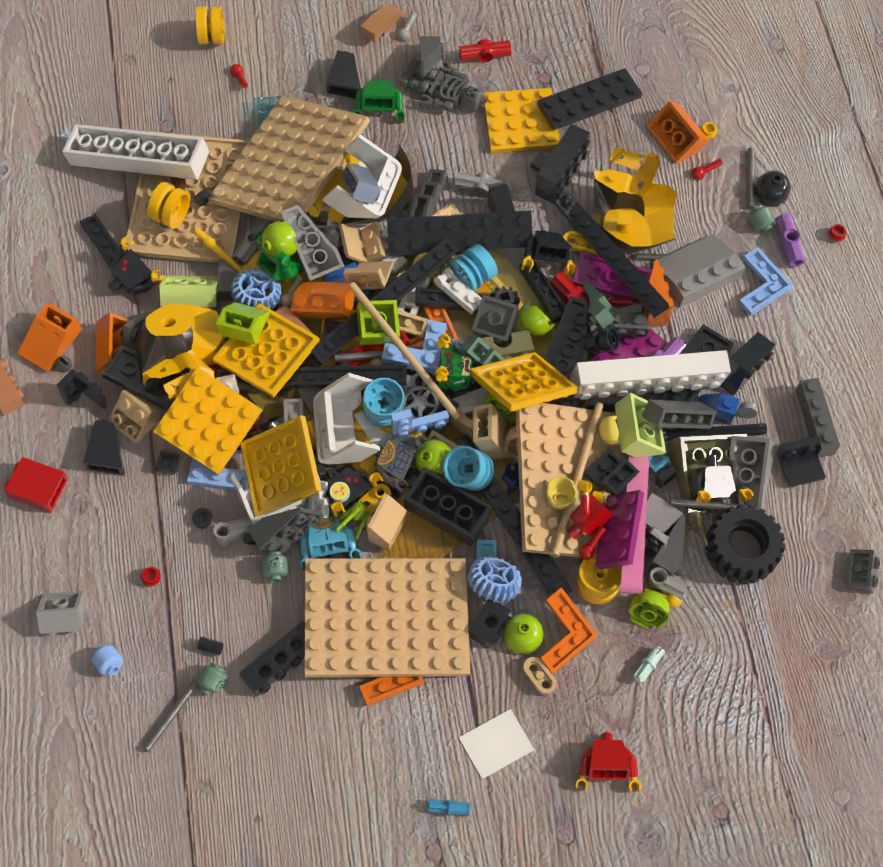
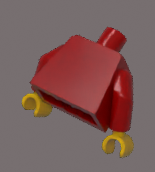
M579 480L577 483V490L583 491V495H580V505L569 517L574 524L567 532L573 539H576L582 532L591 536L600 525L603 526L614 516L603 504L605 501L603 493L594 491L593 494H589L592 490V484L584 480Z
M610 732L602 733L600 735L601 740H594L593 747H588L580 758L578 771L580 779L576 781V789H578V783L582 781L586 784L585 791L587 790L588 782L586 781V776H588V780L629 781L627 783V790L632 792L631 784L635 783L637 791H639L641 783L636 778L638 776L636 757L628 748H625L622 740H613V734Z

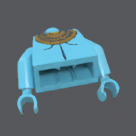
M337 517L320 518L317 524L310 527L300 539L301 556H303V560L300 562L302 570L304 571L305 559H309V555H311V558L346 552L349 551V547L351 550L349 559H353V553H357L360 559L361 551L355 547L357 543L352 529L345 525L337 532L335 529L341 523Z

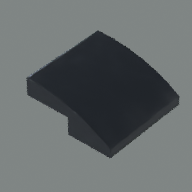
M608 448L584 471L583 475L603 491L616 496L640 471L626 458L622 461Z

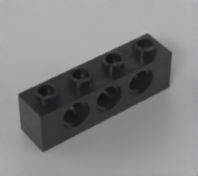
M304 621L300 622L239 673L241 680L256 697L259 694L263 695L268 692L271 684L276 680L281 681L287 675L289 669L292 667L296 668L302 663L305 657ZM294 644H301L302 648L300 650H293L292 646ZM279 657L286 658V661L282 664L276 662ZM263 670L270 671L267 677L260 676Z

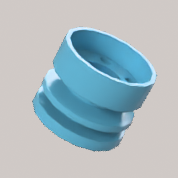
M474 244L464 252V255L460 254L449 262V267L454 272V275L473 291L480 288L483 282L487 283L498 275L497 266L493 258L479 244Z
M378 378L368 384L364 391L363 413L366 419L375 426H391V414L403 411L404 391L395 380Z
M469 446L453 448L447 454L443 465L444 475L448 482L454 486L472 491H478L488 486L495 470L493 461L488 454Z

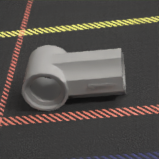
M245 516L228 523L220 522L216 524L213 529L216 544L227 546L232 540L243 537L245 533H249L248 530L252 528L249 517ZM221 532L227 533L225 536H219L218 534Z
M660 567L654 568L646 581L650 589L674 595L680 600L688 587L687 583L667 574L666 570ZM653 576L660 577L661 582H656Z

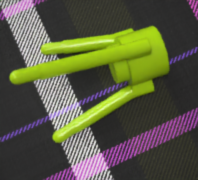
M360 500L355 502L352 507L337 517L341 521L350 514L335 530L338 532L352 518L357 521L361 519L362 522L354 536L357 542L370 516L368 514L371 511L370 508Z

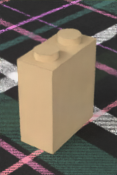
M493 404L473 406V442L480 451L488 454L492 460L507 458L504 451L507 422Z

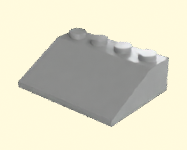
M714 234L658 260L660 266H663L664 281L668 282L669 292L679 307L741 279L746 269L738 255Z

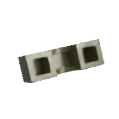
M529 330L511 333L510 345L505 348L498 347L494 343L493 336L481 338L505 359L534 352Z

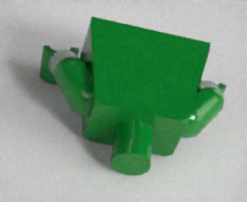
M383 79L368 81L365 87L357 91L354 104L356 109L352 113L362 115L361 109L365 111L397 110L395 122L397 123L398 117H402L403 123L405 122V113L402 111L404 109L403 97L399 90L393 88L392 82L384 81Z
M259 231L254 236V240L260 245V253L256 264L273 280H294L298 272L303 271L300 261L293 255L289 257L282 251L277 258L268 254L262 247L263 233Z

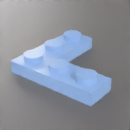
M758 247L743 257L744 262L765 283L739 300L738 304L749 316H752L793 288V284Z
M428 320L423 350L407 347L426 372L435 373L439 368L442 348L437 346V341L439 340L438 337L445 333L447 323ZM385 343L381 362L393 365H407V368L414 369L394 344Z
M410 409L392 413V437L408 436L409 433L413 432L419 434L426 432L428 428L432 427L436 429L442 428L449 422L448 412L446 410L412 419Z
M192 457L187 482L191 485L236 490L231 479L232 476H235L244 491L247 487L248 478L246 471L224 468L219 475Z

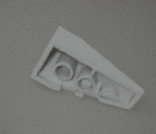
M298 205L280 212L283 221L287 222L296 234V238H294L295 244H298L296 253L308 282L344 267L336 247L330 243Z
M732 436L729 455L732 461L733 474L745 489H750L753 492V497L750 501L746 499L745 502L739 501V504L753 505L756 510L763 509L775 447V442L771 439Z

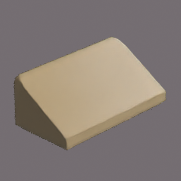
M398 310L399 329L406 333L424 337L429 319Z

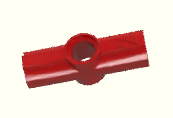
M483 39L474 45L459 46L460 61L479 59L481 62L486 63L492 61L495 57L511 56L512 53L509 40L491 42L488 39Z
M559 272L554 276L550 284L560 293L565 305H567L570 296L588 302V308L590 307V301L581 286H575L563 272ZM587 312V321H590L589 317L591 315L589 312Z

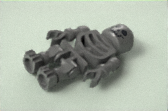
M412 59L407 67V71H404L399 79L401 87L406 89L408 87L411 89L415 88L422 94V100L426 101L420 100L421 107L434 106L435 109L443 108L445 111H451L453 106L458 107L461 102L464 108L478 111L486 104L487 99L485 98L484 91L468 86L469 76L465 73H460L456 68L453 69L446 61H444V67L446 68L439 66V74L435 69H431L425 75V80L417 81L414 78L412 79V76L417 74V76L421 77L419 61ZM444 74L451 75L443 83H441L444 79ZM438 89L440 90V99L436 98L434 100L432 97Z

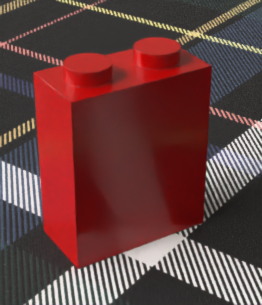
M21 457L20 461L14 466L13 475L6 481L4 491L10 499L52 513L68 478L64 471Z

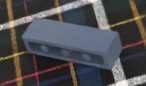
M347 162L341 179L351 197L374 205L375 200L379 199L381 193L374 177L368 168Z

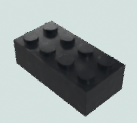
M573 124L569 126L537 174L536 196L553 204L554 200L562 196L565 185L568 186L570 184L573 173L578 172L581 161H585L589 154L587 149L591 143L589 140L590 132Z
M426 468L423 469L404 497L405 509L469 546H472L492 514L491 505L454 486Z

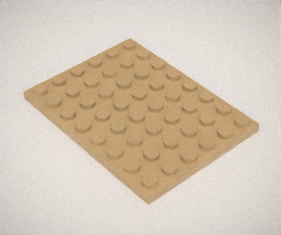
M282 96L211 193L212 197L208 198L210 203L275 222L279 220L283 222L280 212L295 205H298L306 214L348 153L345 151V148L362 134L370 122L368 116Z
M165 133L203 137L210 152L198 180L185 178L184 187L185 191L190 194V205L184 220L174 229L165 226L162 222L158 223L148 218L147 214L149 200L153 191L162 182L173 185L171 177L140 173L127 231L128 238L126 240L128 245L132 240L135 243L132 247H128V250L132 249L137 256L219 264V259L221 258L212 249L204 246L203 241L194 234V231L199 228L208 237L211 236L216 241V244L233 259L242 212L210 203V201L206 205L198 207L193 199L202 190H208L210 194L213 192L249 140Z
M540 403L516 411L522 552L551 554L564 509H557L549 503L547 499V486L556 477H566L573 481L594 410ZM601 412L584 471L608 448L622 461L626 458V453L621 452L620 443L609 445L602 440L599 434V425L603 418L616 416V413ZM583 475L581 480L592 484V490L589 494H593L594 491L602 492L605 498L603 504L606 506L607 496L612 495L597 487ZM627 485L618 494L626 493ZM578 490L572 513L580 505V495H583V491ZM571 519L569 520L567 530L574 524ZM566 530L559 555L580 557V547L588 544L595 533L588 536L582 532L576 539H573ZM599 542L594 548L595 553L598 552Z
M465 558L305 559V677L470 676Z

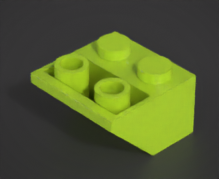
M234 302L222 309L216 325L221 336L256 345L270 312Z

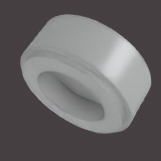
M743 402L739 405L738 413L745 418H754L757 416L758 406L752 402Z

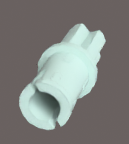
M654 645L648 656L642 659V664L633 675L637 682L643 683L650 672L656 669V664L665 654L663 649L658 652L661 647Z

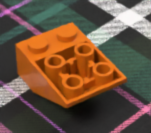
M656 259L649 282L668 302L670 308L653 318L646 308L642 306L641 312L647 313V325L650 328L667 325L668 319L671 317V309L674 307L672 297L669 298L668 282L664 281L663 266H660L658 259Z
M47 302L36 315L17 354L49 372L57 359L62 356L82 331L78 319Z

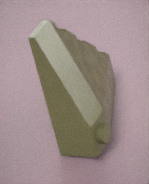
M747 434L692 436L669 440L671 462L677 470L675 476L682 499L695 500V493L690 483L698 468L707 467L706 456L717 455L718 466H729L733 473L732 461L729 455L732 436L747 437ZM685 507L686 514L692 511H699L701 514H705L708 509Z

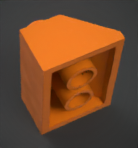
M669 101L646 125L675 163H679L698 153L709 141L681 105Z
M303 281L293 293L291 311L299 318L347 320L352 316L355 294L348 287L351 283Z
M108 313L97 320L96 371L103 373L121 345H123V325L131 320L113 313Z

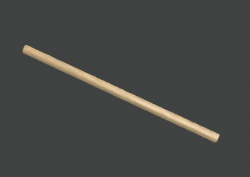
M352 282L348 287L454 420L460 418V413L356 283Z
M596 403L573 478L577 493V483L582 479L603 409L602 403ZM574 504L564 509L551 552L553 557H559Z

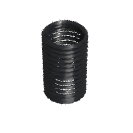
M200 637L197 649L219 656L222 653L224 644L216 640Z

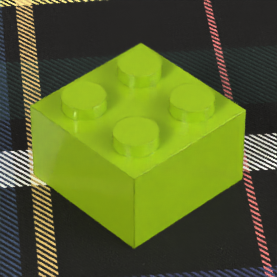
M397 300L370 301L400 338ZM359 301L356 309L359 344H394Z

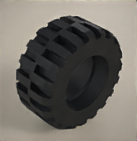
M737 505L736 508L733 506L727 508L725 512H721L707 532L708 546H705V550L708 551L706 554L709 561L712 560V568L714 570L718 569L720 576L723 578L724 576L729 577L731 582L739 580L740 584H747L750 580V583L753 584L757 583L759 579H765L772 573L783 557L782 553L785 551L783 541L785 537L784 533L779 532L782 528L779 523L775 524V518L771 514L768 516L765 514V510L762 508L756 510L753 505H749L747 508H745V505ZM733 531H745L752 534L760 544L761 555L757 558H745L738 555L729 545L728 534Z

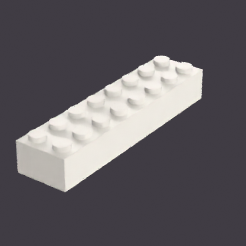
M75 124L62 152L72 166L198 180L210 151L203 137Z
M727 350L579 362L575 366L570 379L577 386V393L573 394V397L585 400L594 396L606 398L610 395L626 396L629 393L642 395L652 391L654 393H662L665 390L678 392L687 388H691V390H698L702 387L714 389L720 387L730 374L731 369Z

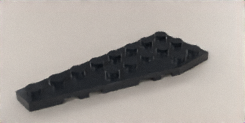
M572 296L568 300L544 359L570 381V376L577 363L587 362L584 337L587 332L588 302ZM573 394L554 399L550 402H543L586 409V399L574 398Z

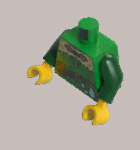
M443 333L438 337L439 340L437 341V346L443 348L439 368L435 371L438 387L440 389H450L451 391L467 389L470 379L475 380L471 377L470 371L472 368V358L457 352L451 344H448L450 337Z

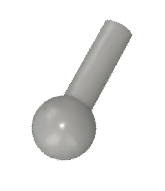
M411 12L404 27L397 31L396 37L399 41L404 42L409 39V30L417 16L416 13Z

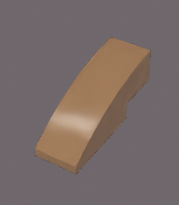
M390 4L380 8L361 25V35L375 43L381 35L385 36L403 15V11Z

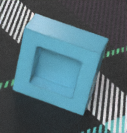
M665 454L649 456V469L656 475L661 469L671 464L670 459Z
M477 540L476 559H480L481 556L486 558L487 555L494 558L497 540Z

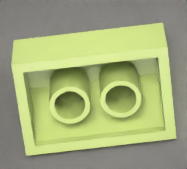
M165 276V279L159 285L160 306L177 303L214 309L219 302L217 295L218 276Z
M629 393L615 404L621 452L635 458L665 454L662 427H657L643 418L648 401Z

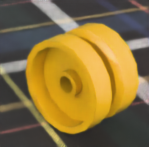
M197 6L196 32L199 45H208L210 34L214 45L224 44L225 22L222 6H212L210 15L206 6Z
M160 183L153 191L147 208L148 218L158 223L162 222L165 226L172 229L177 228L187 214L190 205V194L183 189H175L169 183Z
M595 553L591 560L582 561L576 579V588L579 595L585 601L602 605L611 602L617 596L621 585L622 567L599 570L595 567L597 553Z

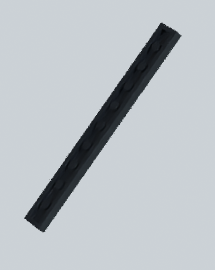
M569 192L553 201L558 210L653 318L670 308L668 302Z
M446 237L370 301L397 300L399 302L453 257L458 250ZM357 311L311 350L310 354L320 366L359 335Z
M407 365L299 367L282 388L327 387L347 373L371 380L390 378L399 385H407ZM217 369L216 378L232 375L233 373L226 369ZM235 375L240 389H258Z
M467 434L453 441L459 446H469L476 449ZM494 475L490 484L481 489L480 492L489 505L492 506L493 511L548 593L551 595L558 588L562 587L567 595L571 594V587L548 554L522 552L521 513Z

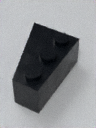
M757 332L729 359L731 372L720 386L735 396L743 385L753 377L755 372L763 367L765 361L768 362L773 357L774 352L772 351L776 344Z

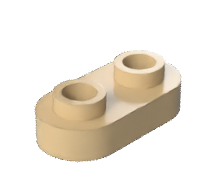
M528 658L523 666L524 674L540 694H552L557 685L555 677L539 658ZM530 667H536L537 671H530ZM546 682L549 684V687L544 688L542 684Z

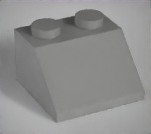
M84 592L43 594L36 611L39 633L54 635L59 632L76 633L81 631L84 622Z

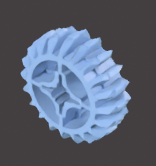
M252 267L249 271L244 269L242 273L239 272L231 285V296L234 298V302L251 307H256L260 303L274 310L280 301L282 293L281 284L278 283V280H273L266 272L260 271V268L257 271Z
M487 555L486 558L481 556L480 559H476L472 566H470L468 574L469 586L473 588V592L479 593V597L483 596L486 600L491 599L493 602L496 600L500 603H503L504 600L509 602L510 599H514L521 588L522 577L520 576V571L516 570V566L510 565V561L506 562L503 558L498 559L496 555L494 558Z

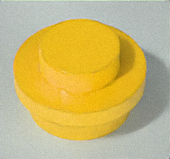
M706 122L700 128L708 139H712L717 135V128L714 123Z

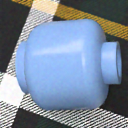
M101 645L95 649L92 663L101 675L108 676L119 672L123 659L112 645Z

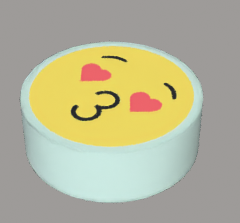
M336 482L330 488V496L335 502H345L350 496V489L346 483Z

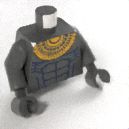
M396 436L387 439L383 447L372 442L371 445L380 447V451L373 455L378 457L374 466L376 467V472L382 477L383 483L396 488L400 493H404L400 487L402 485L409 486L404 477L418 449L416 446L426 449V446L421 445L423 440L428 441L426 437Z

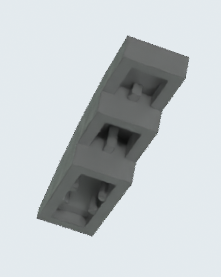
M429 169L426 181H422L419 194L414 196L408 217L432 215L448 175L446 170Z

